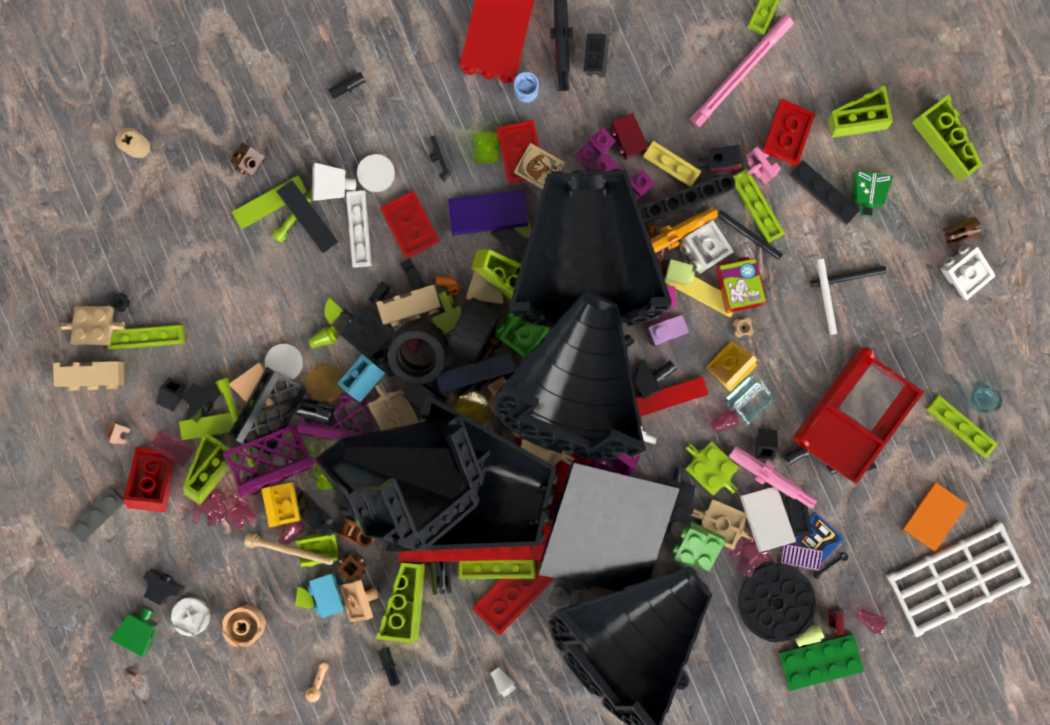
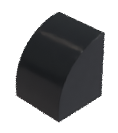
M168 377L159 388L156 404L174 412L182 399L181 397L184 394L186 385Z
M758 428L755 458L774 460L778 450L777 430Z

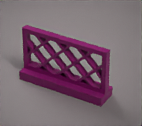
M308 388L307 399H311V394L320 395L324 403H327L332 398H338L342 404L335 408L334 413L344 407L349 416L339 421L334 414L338 423L332 427H327L324 422H321L323 426L317 425L320 421H316L313 424L306 423V418L301 417L297 430L300 435L338 442L342 438L365 434L360 427L369 421L374 426L373 432L378 431L376 423L374 424L372 421L373 417H369L365 411L368 403L375 400L363 399L359 402L352 396ZM352 401L357 402L361 408L351 414L346 405ZM363 410L368 419L358 425L353 416ZM352 418L356 427L350 431L345 430L342 423Z
M295 425L223 452V456L239 488L238 493L240 497L308 471L315 465L314 459L309 456ZM292 431L295 438L294 442L290 443L283 440L284 434ZM272 439L279 442L276 450L265 446L267 440ZM281 443L291 447L289 455L278 452ZM255 446L261 449L258 457L247 453L249 447ZM293 449L301 451L303 458L296 459L291 457ZM263 450L274 454L271 462L260 458ZM234 453L242 455L241 463L233 462L230 455ZM276 455L287 459L285 465L278 466L273 464ZM245 457L256 461L253 469L242 465ZM258 462L269 466L267 472L261 473L255 470ZM240 469L251 473L248 480L241 481L238 475Z

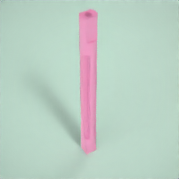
M784 14L749 55L691 116L690 120L693 125L700 127L767 51L794 24L790 16Z

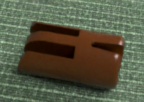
M971 217L943 228L945 239H947V246L981 234L982 229H976L980 225L978 219Z

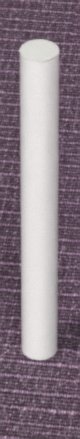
M824 258L817 259L829 335L837 334L825 262Z

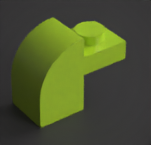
M442 292L438 295L446 312L433 317L432 320L446 335L453 332L462 314V309L460 306L453 309L452 306L455 305L451 294L447 295L446 292Z

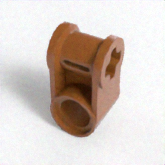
M345 518L346 522L342 531L338 532V536L362 547H369L375 543L376 539L371 538L369 543L364 542L362 539L363 533L354 519Z

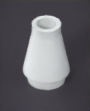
M500 667L490 673L499 695L502 694L505 697L516 689L515 683Z

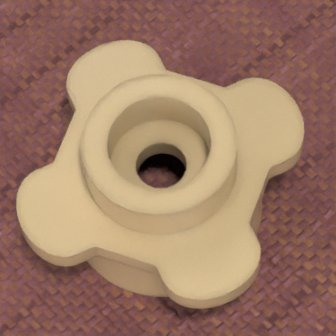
M746 317L744 320H734L733 325L736 328V337L741 338L743 335H753L754 330L752 329L751 318Z

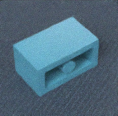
M362 354L337 384L349 395L361 402L385 373Z
M334 572L309 581L308 590L310 595L315 598L316 603L314 607L316 613L320 614L321 618L346 609Z

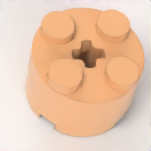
M249 604L236 607L223 619V636L229 644L236 647L253 644L264 632L266 625L264 615L258 608ZM242 623L246 624V628L243 629L241 627L243 625Z

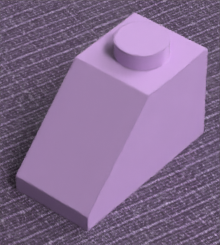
M682 315L647 328L653 346L689 333Z

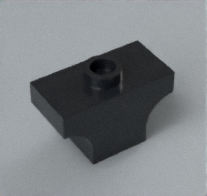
M193 383L181 397L189 405L187 415L197 423L205 413H208L213 408L214 402L221 395V392L213 384L202 388Z
M150 569L143 576V579L147 582V591L144 597L160 606L166 603L169 596L177 597L185 589L184 586L173 581V577L166 573L160 574Z

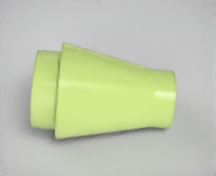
M817 623L815 625L811 624L795 640L798 646L801 647L820 642L825 636Z

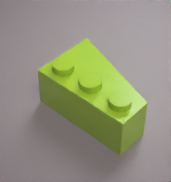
M885 85L856 101H852L832 111L827 120L831 138L887 130L893 122Z
M205 431L183 485L184 495L201 505L229 470L223 452L230 450V448ZM236 453L230 455L233 462L236 461Z

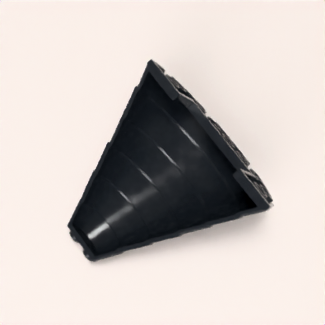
M584 290L570 306L569 310L541 340V343L527 356L525 361L497 391L494 399L496 402L494 410L499 420L509 430L520 431L519 437L539 447L561 454L563 451H573L576 457L618 459L620 454L627 453L631 457L646 451L618 304L610 299L596 295L592 291Z
M687 566L669 572L666 575L624 587L621 590L557 609L550 615L551 620L548 622L549 631L556 648L565 653L563 660L572 673L591 695L595 694L603 699L602 705L626 725H663L684 666L687 665L693 644L697 639L712 594L709 587L700 580L696 570Z

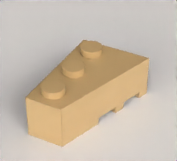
M436 285L376 302L383 325L391 324L392 327L403 324L402 320L407 318L410 321L421 318L420 314L428 312V315L439 312L438 308L443 307Z
M124 362L53 363L54 386L68 387V391H79L80 387H87V390H99V386H106V389H118V385H124Z

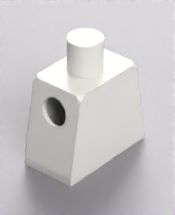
M314 163L312 167L311 200L342 198L345 196V190L356 189V179L345 178L346 172L343 169Z

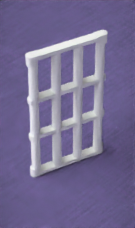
M1001 521L965 540H959L958 543L931 556L927 555L923 560L897 572L893 571L886 575L915 637L923 635L925 631L950 619H956L959 615L986 602L990 603L993 601L992 599L1011 590L1031 583ZM1000 532L1004 543L974 557L971 556L967 548L968 546ZM1007 549L1009 550L1013 560L980 575L976 564ZM963 550L966 561L937 574L933 563ZM928 566L932 577L899 591L895 581ZM971 567L975 578L948 591L945 590L941 582L942 580ZM1017 567L1021 575L1020 578L991 592L988 591L984 583L985 581ZM933 584H937L941 594L910 609L907 608L904 598ZM977 585L980 586L984 595L954 609L949 598ZM945 601L949 612L916 627L912 618L913 615Z

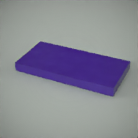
M524 190L448 199L452 236L528 226Z

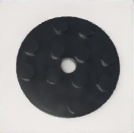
M770 564L756 569L746 578L739 592L738 608L744 624L752 633L766 641L778 643L791 641L799 637L809 628L816 614L817 604L812 584L801 572L787 565ZM781 598L782 605L780 608L773 607V599Z

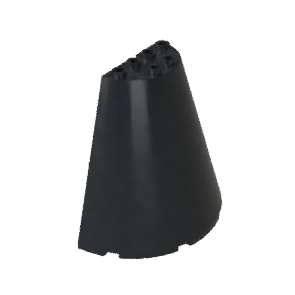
M596 169L592 170L591 174H583V171L575 170L571 173L555 171L547 174L509 305L513 316H521L522 321L533 325L553 328L584 290L592 291L596 295L610 299L618 304L621 324L627 323V327L654 320L662 316V311H669L672 305L671 297L626 170L612 169L611 171H602Z
M425 395L419 423L460 414L473 449L490 451L489 458H485L483 467L486 470L483 485H479L477 497H480L478 506L425 551L538 546L539 543H543L545 531H542V528L547 524L549 512L546 511V508L552 503L554 493L551 492L552 485H556L558 473H555L556 467L435 398ZM387 543L386 547L387 552L423 551Z

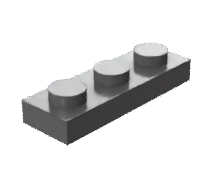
M111 488L69 529L82 543L85 542L125 504L123 497L114 488Z

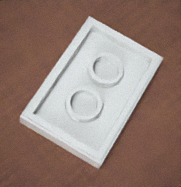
M772 487L740 497L759 553L796 542L777 488Z

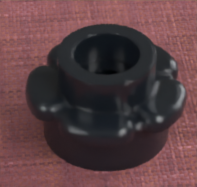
M123 293L115 294L111 299V307L118 312H124L130 305V300Z

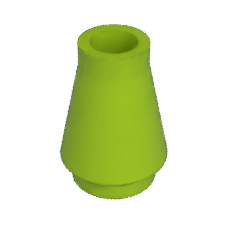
M325 326L315 335L308 338V342L311 348L334 344L338 340V335L333 326Z

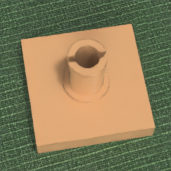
M361 580L338 585L350 622L373 618L369 602L379 598L376 588L373 587L365 591Z

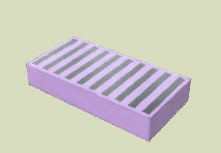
M790 544L783 545L780 563L819 570L823 551Z

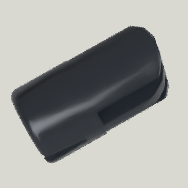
M302 397L296 415L329 424L332 421L330 417L334 416L335 406Z
M449 561L430 562L433 595H437L438 589L440 594H445V581L447 593H452Z

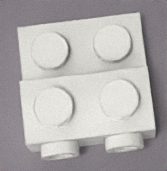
M713 220L679 242L680 251L691 260L690 265H693V270L698 271L699 274L734 252Z
M970 244L961 246L958 249L959 253L954 257L944 260V266L940 268L948 282L955 286L962 299L965 300L969 299L996 276L979 248Z

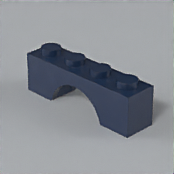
M508 353L442 372L436 378L440 392L443 394L478 382L514 373L515 368L511 355Z

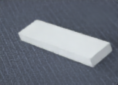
M347 191L346 199L352 267L372 266L366 191Z

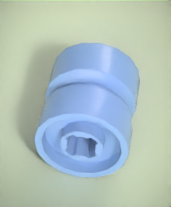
M520 73L514 81L515 96L524 103L534 101L539 92V81L533 73Z

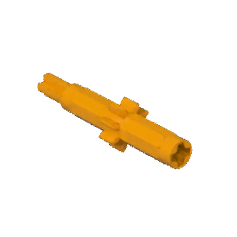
M711 207L672 228L670 225H667L658 230L660 235L651 239L655 253L665 247L670 250L680 245L678 240L717 218V209L715 210L714 207Z

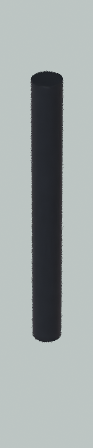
M721 210L718 217L776 259H781L783 254L724 211Z
M885 266L831 276L827 277L830 285L885 274L887 270ZM820 279L810 281L811 288L821 286Z

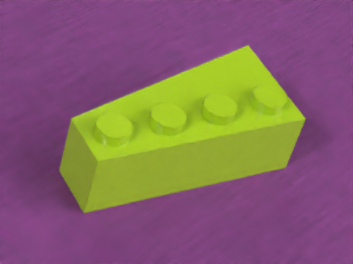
M948 94L915 119L912 124L956 180L960 182L980 168L982 163L973 144L969 142L966 136L967 131L965 127H962L958 119L959 114L953 108L950 102L952 99Z
M477 249L471 268L509 299L512 298L521 263L490 249Z
M426 562L401 563L376 639L415 643L419 639Z

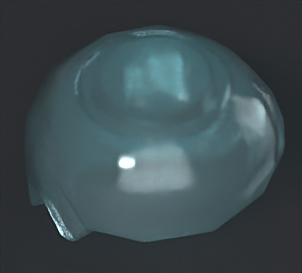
M979 386L971 392L969 402L974 411L984 415L992 414L999 410L1003 399L1000 391H995L990 386Z

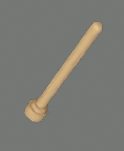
M249 531L245 537L244 545L246 547L254 548L261 546L328 565L334 562L333 558L262 539L261 536H258V533Z

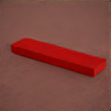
M699 377L662 389L646 399H643L642 396L637 397L636 401L641 417L709 394L703 377Z

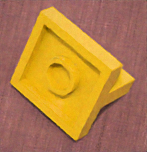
M731 341L705 368L731 392L757 366L755 363L757 359L741 346Z
M293 482L262 489L269 527L301 520Z

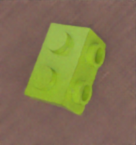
M335 532L331 536L317 533L296 538L299 549L332 557L334 561L339 560L340 550ZM300 557L301 567H311L320 564V562Z

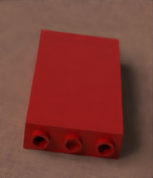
M475 0L460 61V70H463V73L468 75L480 74L485 79L498 78L501 82L507 84L514 82L518 74L535 0Z

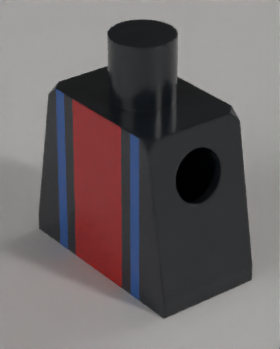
M740 145L708 150L709 156L698 157L699 169L710 167L711 173L742 170ZM717 158L722 159L719 163L715 162Z

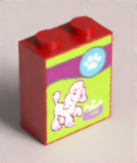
M743 257L738 259V262L731 263V260L721 262L715 271L726 314L761 307L767 303L756 258Z

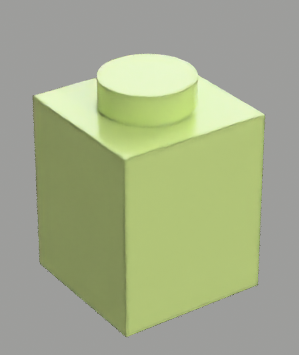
M670 260L664 280L687 286L689 282L693 281L695 271H692L693 265Z

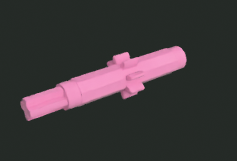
M737 446L734 447L729 455L730 459L757 476L755 480L762 485L766 481L811 509L818 500L801 490L800 486L773 470L775 465L768 460L764 464Z

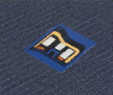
M814 513L810 517L812 534L794 537L802 547L823 551L822 563L844 538L817 513Z

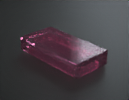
M161 430L149 445V448L182 467L194 452L193 448Z

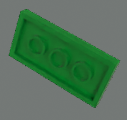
M853 633L778 652L789 691L864 672Z

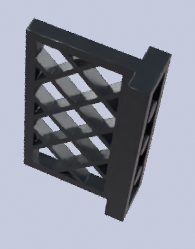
M266 367L230 430L229 435L240 443H248L285 429L308 388ZM278 379L284 380L285 387L276 390L275 385ZM300 388L297 396L291 397L290 389ZM286 391L288 399L279 402L277 394ZM274 396L276 404L267 407L266 400ZM289 403L290 409L282 414L280 406ZM277 408L278 416L270 419L268 411ZM264 413L266 421L257 424V416ZM280 420L279 428L272 431L271 423ZM267 425L269 433L260 436L258 428ZM255 430L256 438L251 440L245 439L248 432ZM271 439L268 448L274 450L278 442ZM263 450V452H265V453L271 455L270 452H267V451Z

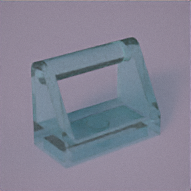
M751 375L725 399V402L746 425H750L776 399L760 379ZM762 391L767 398L746 417L740 409L757 393Z

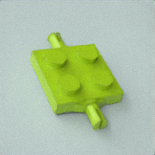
M712 441L699 451L691 443L685 448L693 455L690 464L685 470L707 492L714 496L724 486L732 494L737 491L738 488L730 480L739 467Z

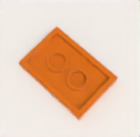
M934 482L902 530L932 551H936L968 504L937 482Z

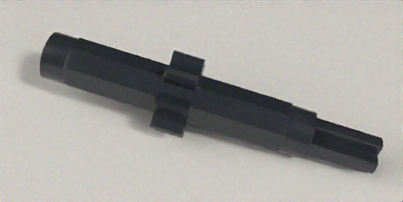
M553 0L554 28H550V39H555L558 91L567 92L569 91L568 72H570L569 38H573V28H568L567 0Z

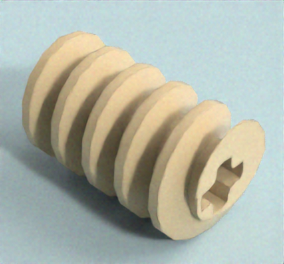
M124 128L117 133L115 141L119 149L134 158L147 156L150 151V143L147 138L132 128Z

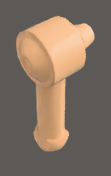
M326 662L319 664L313 685L306 691V699L310 702H316L321 696L319 688L325 672L328 670Z

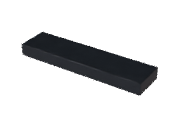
M292 180L276 191L322 253H325L338 243L337 239Z

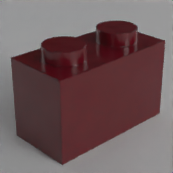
M634 113L612 121V128L609 129L612 137L616 138L619 143L617 149L620 156H624L625 160L647 151V143Z

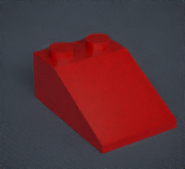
M144 447L135 448L123 498L127 509L166 513L170 497L175 451Z

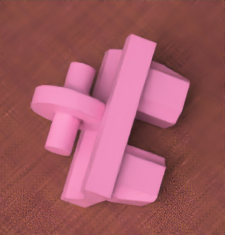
M756 147L745 156L751 168L747 173L748 175L754 173L757 178L761 179L763 184H766L777 175L776 173L780 170V167L776 162L770 164L766 159L770 155L761 152L762 148Z

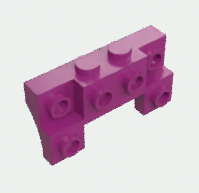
M604 127L574 155L589 172L588 174H591V171L596 169L602 171L621 169L606 153L616 143V140ZM643 169L632 179L629 178L637 201L655 184Z

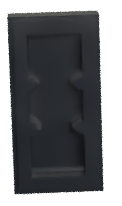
M785 498L789 522L794 536L812 534L808 506L797 499Z

